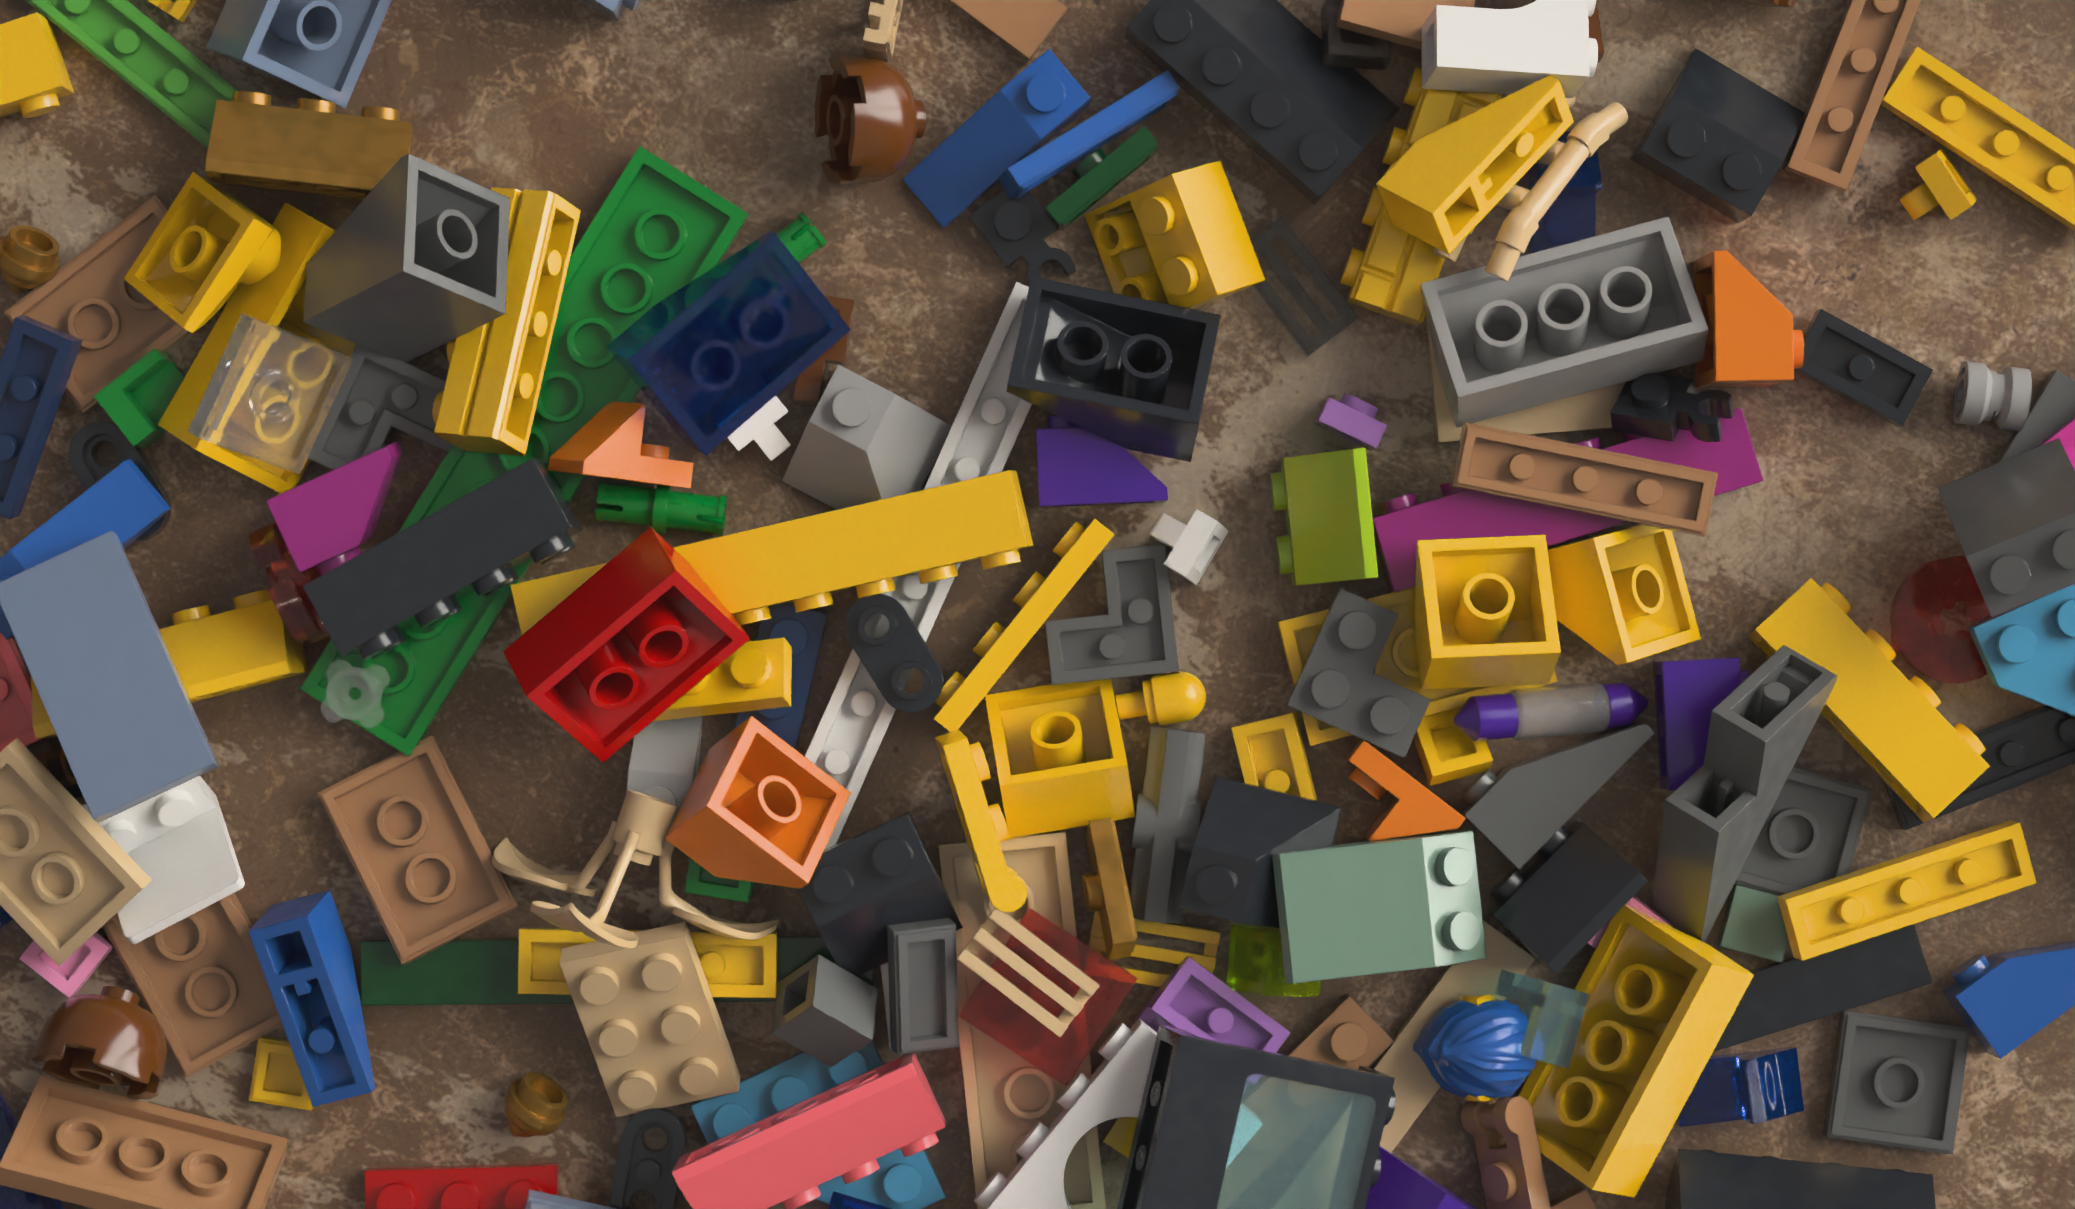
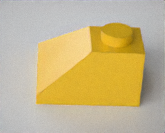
M1638 524L1547 549L1556 619L1616 665L1626 664L1701 639L1671 530Z

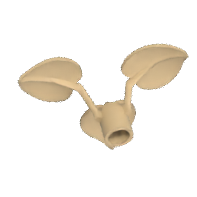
M630 789L627 791L617 822L612 820L607 836L578 875H562L535 863L518 851L507 837L498 844L492 856V864L497 870L517 880L567 893L594 896L596 887L588 883L615 846L613 854L619 857L597 909L591 917L584 916L573 903L560 907L544 901H533L530 907L531 912L557 927L573 932H582L596 941L624 948H634L637 946L639 937L635 933L606 924L604 921L629 862L633 861L650 866L653 855L659 856L660 906L672 912L675 916L713 934L743 940H755L767 936L776 930L779 919L762 923L726 920L703 913L678 897L671 888V856L675 846L665 839L677 806L665 800Z

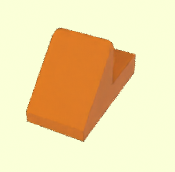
M611 402L603 407L549 458L548 471L653 485L691 488L694 463L670 460V447L642 443L646 411L644 404Z
M1358 739L1344 757L1348 763L1355 767L1348 777L1378 801L1385 792L1394 797L1365 834L1364 839L1376 841L1458 829L1466 818L1365 740Z

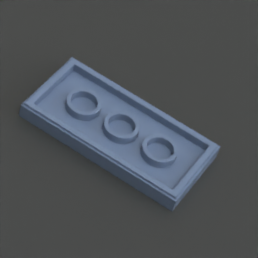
M111 530L0 582L1 607L93 820L98 823L219 767L119 537L114 531Z

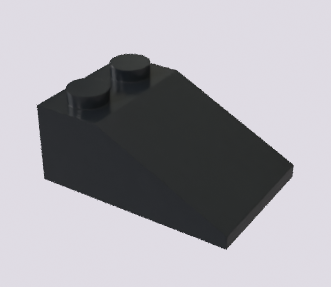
M1031 277L1006 392L1126 449L1191 462L1221 315Z

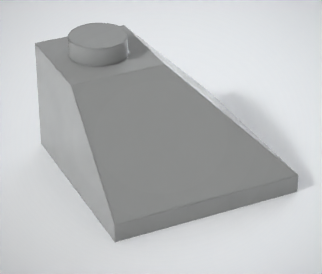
M838 364L805 428L782 481L836 510L921 491L952 426L893 392Z

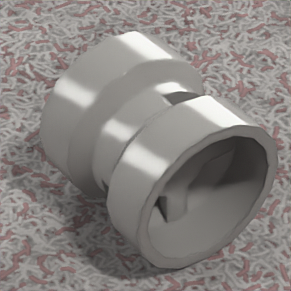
M1964 361L1960 366L1954 389L1953 419L1955 424L1977 426L1982 421L1993 419L1999 429L2022 431L2028 417L2031 402L2032 377L2030 370L2007 367L2000 374H1997L1996 371L1989 370L1985 363Z

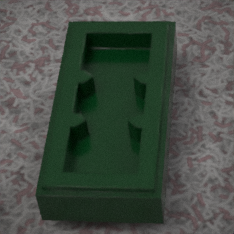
M1143 126L1108 156L1100 147L1072 170V174L1078 181L1045 207V212L1058 227V230L1061 228L1065 230L1152 158L1158 150V141Z

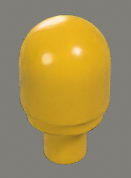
M1184 671L1151 676V679L1142 681V691L1116 695L1120 720L1147 716L1150 725L1159 723V726L1187 722L1194 719L1201 713L1206 702V691L1202 682L1195 675Z

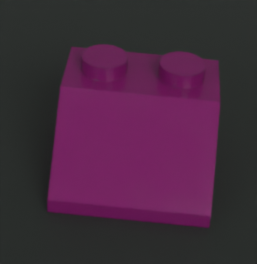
M399 441L266 500L299 572L316 566L320 576L362 553L359 545L373 537L404 453Z

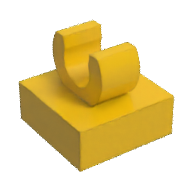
M1942 147L1915 166L1924 182L1900 199L1913 221L1939 204L1948 218L1952 220L1972 207L1977 201V198Z

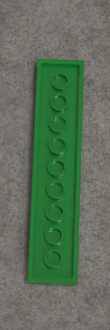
M639 146L571 254L525 457L502 455L495 452H470L452 445L398 533L532 458L546 462L549 466V458L603 407L611 402L633 403L702 293L701 289L707 285L747 221L749 214ZM551 471L570 504L587 476ZM533 559L514 568L519 579L510 585L522 581L534 562ZM508 585L487 597L484 594L478 596L475 591L458 599L463 609L461 612L432 628H428V626L420 628L419 624L415 623L401 631L406 639L405 643L373 660L371 657L363 660L361 655H341L331 638L300 689L405 755L411 756L512 597L511 586Z

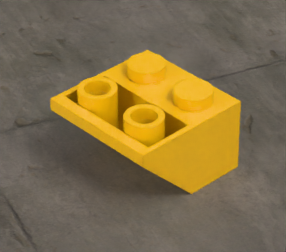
M1221 161L1173 173L1085 214L1112 290L1116 294L1197 309L1265 281Z

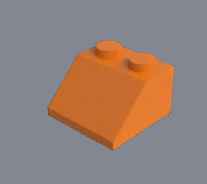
M1727 250L1712 251L1695 260L1694 290L1708 327L1703 361L1695 363V388L1773 387L1794 380V369H1801L1803 366L1804 338L1802 330H1793V314Z
M750 716L709 749L665 839L715 877L802 889L809 883L851 792L762 723Z

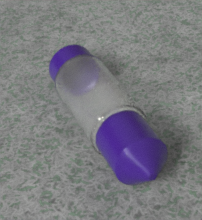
M1599 682L1512 689L1508 693L1469 697L1454 717V724L1473 741L1512 738L1517 741L1601 733L1610 728L1628 727L1648 706V700L1625 683L1601 684Z

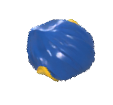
M1490 994L1461 995L1460 999L1441 1007L1433 1015L1413 1044V1051L1420 1056L1430 1074L1442 1089L1463 1097L1466 1101L1487 1102L1496 1097H1509L1515 1094L1516 1090L1525 1081L1526 1076L1536 1067V1060L1540 1057L1541 1040L1537 1038V1031L1531 1027L1526 1014H1523L1518 1004H1511L1509 1000H1497Z

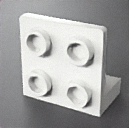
M201 776L99 822L101 827L152 879L147 886L117 913L123 934L131 944L139 943L239 891L245 885L217 796ZM87 804L82 805V807L91 815Z

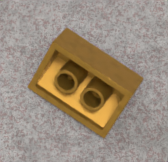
M233 91L232 101H216L205 172L214 183L364 200L401 157L410 154L412 122L400 121L401 111L392 108L362 106L361 116L335 113L336 103L330 101L299 98L297 100V109L271 106L272 96L268 94Z

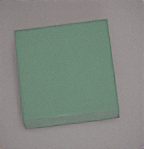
M1734 884L1717 945L1782 963L1788 935L1778 903V895Z

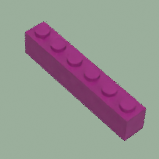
M1742 408L1734 409L1731 419L1719 417L1722 430V438L1719 442H1704L1695 438L1690 431L1679 429L1673 442L1624 433L1626 442L1602 449L1599 437L1577 443V445L1716 472L1718 477L1714 496L1763 481ZM1451 482L1440 485L1442 498L1419 504L1415 492L1381 502L1379 507L1382 516L1373 518L1375 547L1389 593L1415 586L1416 544L1418 540L1546 535L1547 546L1626 523V521L1450 486Z

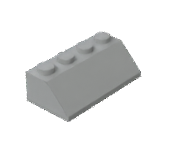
M1669 216L1520 256L1508 282L1485 273L1486 266L1421 283V293L1437 369L1456 428L1461 427L1464 422L1475 423L1634 380L1645 374H1656L1703 361L1708 327Z

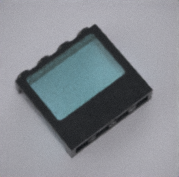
M1159 1025L1117 1209H1365L1369 1189L1375 1186L1381 1171V1156L1378 1150L1383 1128L1390 1122L1395 1110L1396 1097L1393 1090L1395 1078L1370 1067L1359 1065L1358 1069L1204 1039L1182 1029Z

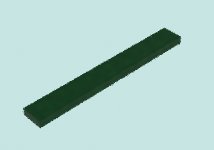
M778 936L777 987L779 981L818 954L836 964L822 936ZM455 939L406 965L401 964L390 940L361 941V1006L573 1004L574 1001L571 995L518 994L519 939ZM873 969L857 976L873 986ZM713 997L714 1002H776V998Z

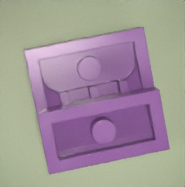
M1188 956L1164 981L1128 1026L1131 1029L1140 1018L1156 1032H1158L1159 1025L1185 1030L1200 1038L1274 1053L1278 1051L1291 1033ZM1260 1074L1250 1075L1246 1080L1245 1086L1248 1082L1254 1084Z

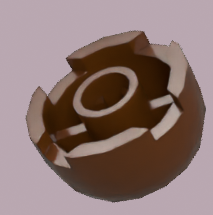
M831 56L828 60L831 68L834 69L833 74L820 75L815 99L816 137L829 136V148L832 161H824L821 164L822 169L829 181L835 184H865L881 181L896 173L904 165L912 153L915 139L922 138L926 126L924 105L921 100H915L912 87L901 72L883 60L859 56Z
M104 986L101 995L81 994L62 1003L48 1017L39 1035L32 1060L45 1062L42 1071L61 1081L99 1090L100 1085L129 1086L128 1098L152 1099L158 1095L168 1050L164 1030L156 1017L138 1006L140 996L120 987Z

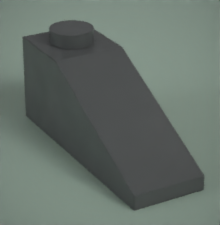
M1635 722L1628 727H1621L1505 766L1496 775L1487 769L1461 794L1468 803L1459 813L1511 866L1520 869L1655 732L1646 723Z

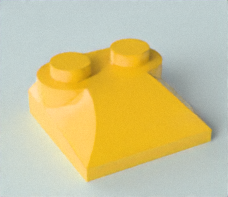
M192 172L129 269L124 280L182 328L193 333L218 312L240 282L246 285L257 283L276 269L281 258V236L274 226L244 203L204 177Z

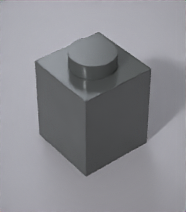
M818 954L778 982L772 1034L826 1065L833 1067L855 1051L864 1049L873 1040L877 1028L875 1012L878 989Z

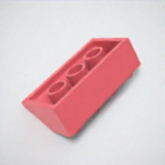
M905 1054L680 1156L672 1170V1175L692 1209H767L780 1202L783 1203L785 1209H795L819 1197L821 1192L818 1185L841 1175L844 1183L848 1184L880 1169L876 1159L900 1148L903 1157H908L939 1142L935 1132L945 1128L946 1120L916 1054Z

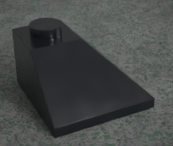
M1217 776L1193 844L1179 908L1243 924L1280 928L1272 854L1333 846L1342 806Z

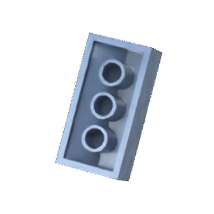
M226 0L206 48L257 72L323 100L334 102L337 106L346 108L392 0Z

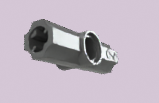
M1150 727L1142 793H1137L1131 836V849L1135 850L1133 869L1130 874L1129 896L1135 919L1160 923L1181 924L1183 908H1179L1188 870L1189 858L1191 857L1200 824L1201 800H1197L1203 767L1205 733L1173 728Z

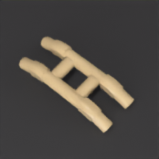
M1575 96L1573 98H1566L1569 109L1575 104ZM1616 102L1610 103L1599 112L1591 113L1579 121L1566 137V143L1556 141L1538 160L1549 166L1533 188L1529 190L1514 185L1496 204L1511 210V212L1505 218L1495 239L1497 244L1485 268V273L1508 282L1520 254L1525 252L1531 237L1539 228L1538 222L1585 159L1592 157L1598 147L1609 140V135L1628 121L1627 111L1621 104ZM1467 236L1450 254L1434 247L1432 252L1446 260L1456 262Z

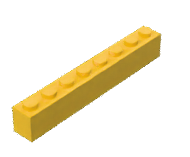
M1008 470L673 548L689 562L740 625H746L771 619L769 606L793 601L795 611L798 613L833 605L831 592L856 587L859 599L896 590L893 578L918 572L920 584L958 576L957 563L978 558L981 559L983 570L1021 562L1018 549L1034 545L1017 471ZM607 563L510 585L521 635Z

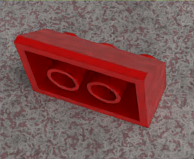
M649 527L507 647L503 653L526 697L601 762H605L748 642L750 638L689 562L652 527Z

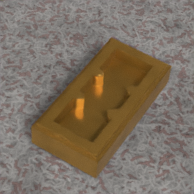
M1111 818L1089 821L1084 841L1091 873L1082 875L1086 907L1088 912H1099L1108 961L1127 958L1133 953L1138 937L1115 821H1112Z

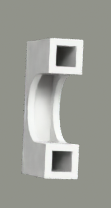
M1536 0L1531 4L1514 9L1436 5L1422 26V89L1512 94L1550 75L1560 81L1565 98H1573L1586 80L1594 76L1597 67L1598 44L1595 38H1589L1588 16L1591 17L1594 13L1596 0Z
M1140 1018L1131 1029L1124 1023L1119 1024L1098 1050V1053L1105 1058L1090 1078L1080 1072L1070 1082L1056 1101L1064 1108L1048 1128L1041 1122H1038L1030 1130L1015 1150L1022 1157L1021 1161L1007 1177L997 1171L975 1197L974 1202L981 1209H1072L1066 1197L1063 1182L1064 1170L1069 1154L1078 1140L1096 1125L1114 1118H1138L1157 1032ZM1242 1103L1240 1104L1227 1164L1261 1124L1259 1118Z

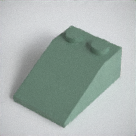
M1473 831L1431 832L1272 854L1286 983H1302L1432 968L1487 959Z

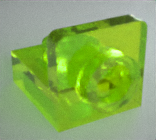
M1231 925L1227 985L1230 988L1261 996L1316 997L1319 995L1321 980L1286 983L1280 930L1252 925Z

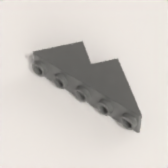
M1785 645L1712 710L1704 765L1665 800L1650 908L1671 923L1674 928L1704 943L1837 681L1836 674Z

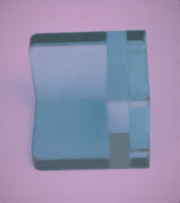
M1502 969L1495 994L1526 1003L1523 1014H1526L1529 1022L1521 1047V1055L1569 1068L1589 994Z

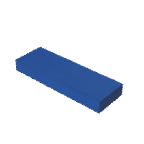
M1169 70L1165 71L1007 168L999 179L1001 185L1010 199L1013 197L1015 199L1019 198L1169 106L1179 94L1180 87Z

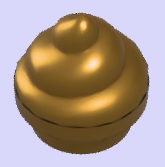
M19 225L11 228L9 234L0 239V270L2 278L9 284L12 293L20 294L28 289L37 288L53 279L60 266V258L57 255L59 244L50 234L35 227Z
M529 1072L523 1079L514 1080L505 1092L504 1113L508 1119L507 1128L512 1133V1136L528 1138L535 1135L543 1136L553 1133L565 1119L564 1108L568 1104L566 1092L555 1080L539 1072Z

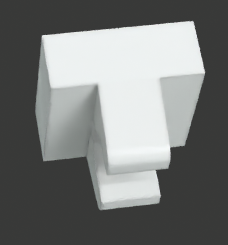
M764 380L714 419L738 451L754 440L772 461L791 446L786 437L774 424L789 411Z
M1196 509L1187 525L1161 512L1149 534L1172 549L1164 565L1197 586L1229 531L1217 520Z

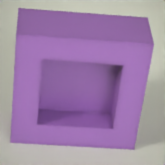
M1344 393L1340 402L1330 397L1326 399L1314 424L1370 451L1377 448L1387 427L1386 424L1374 419L1379 410L1377 407L1347 393Z

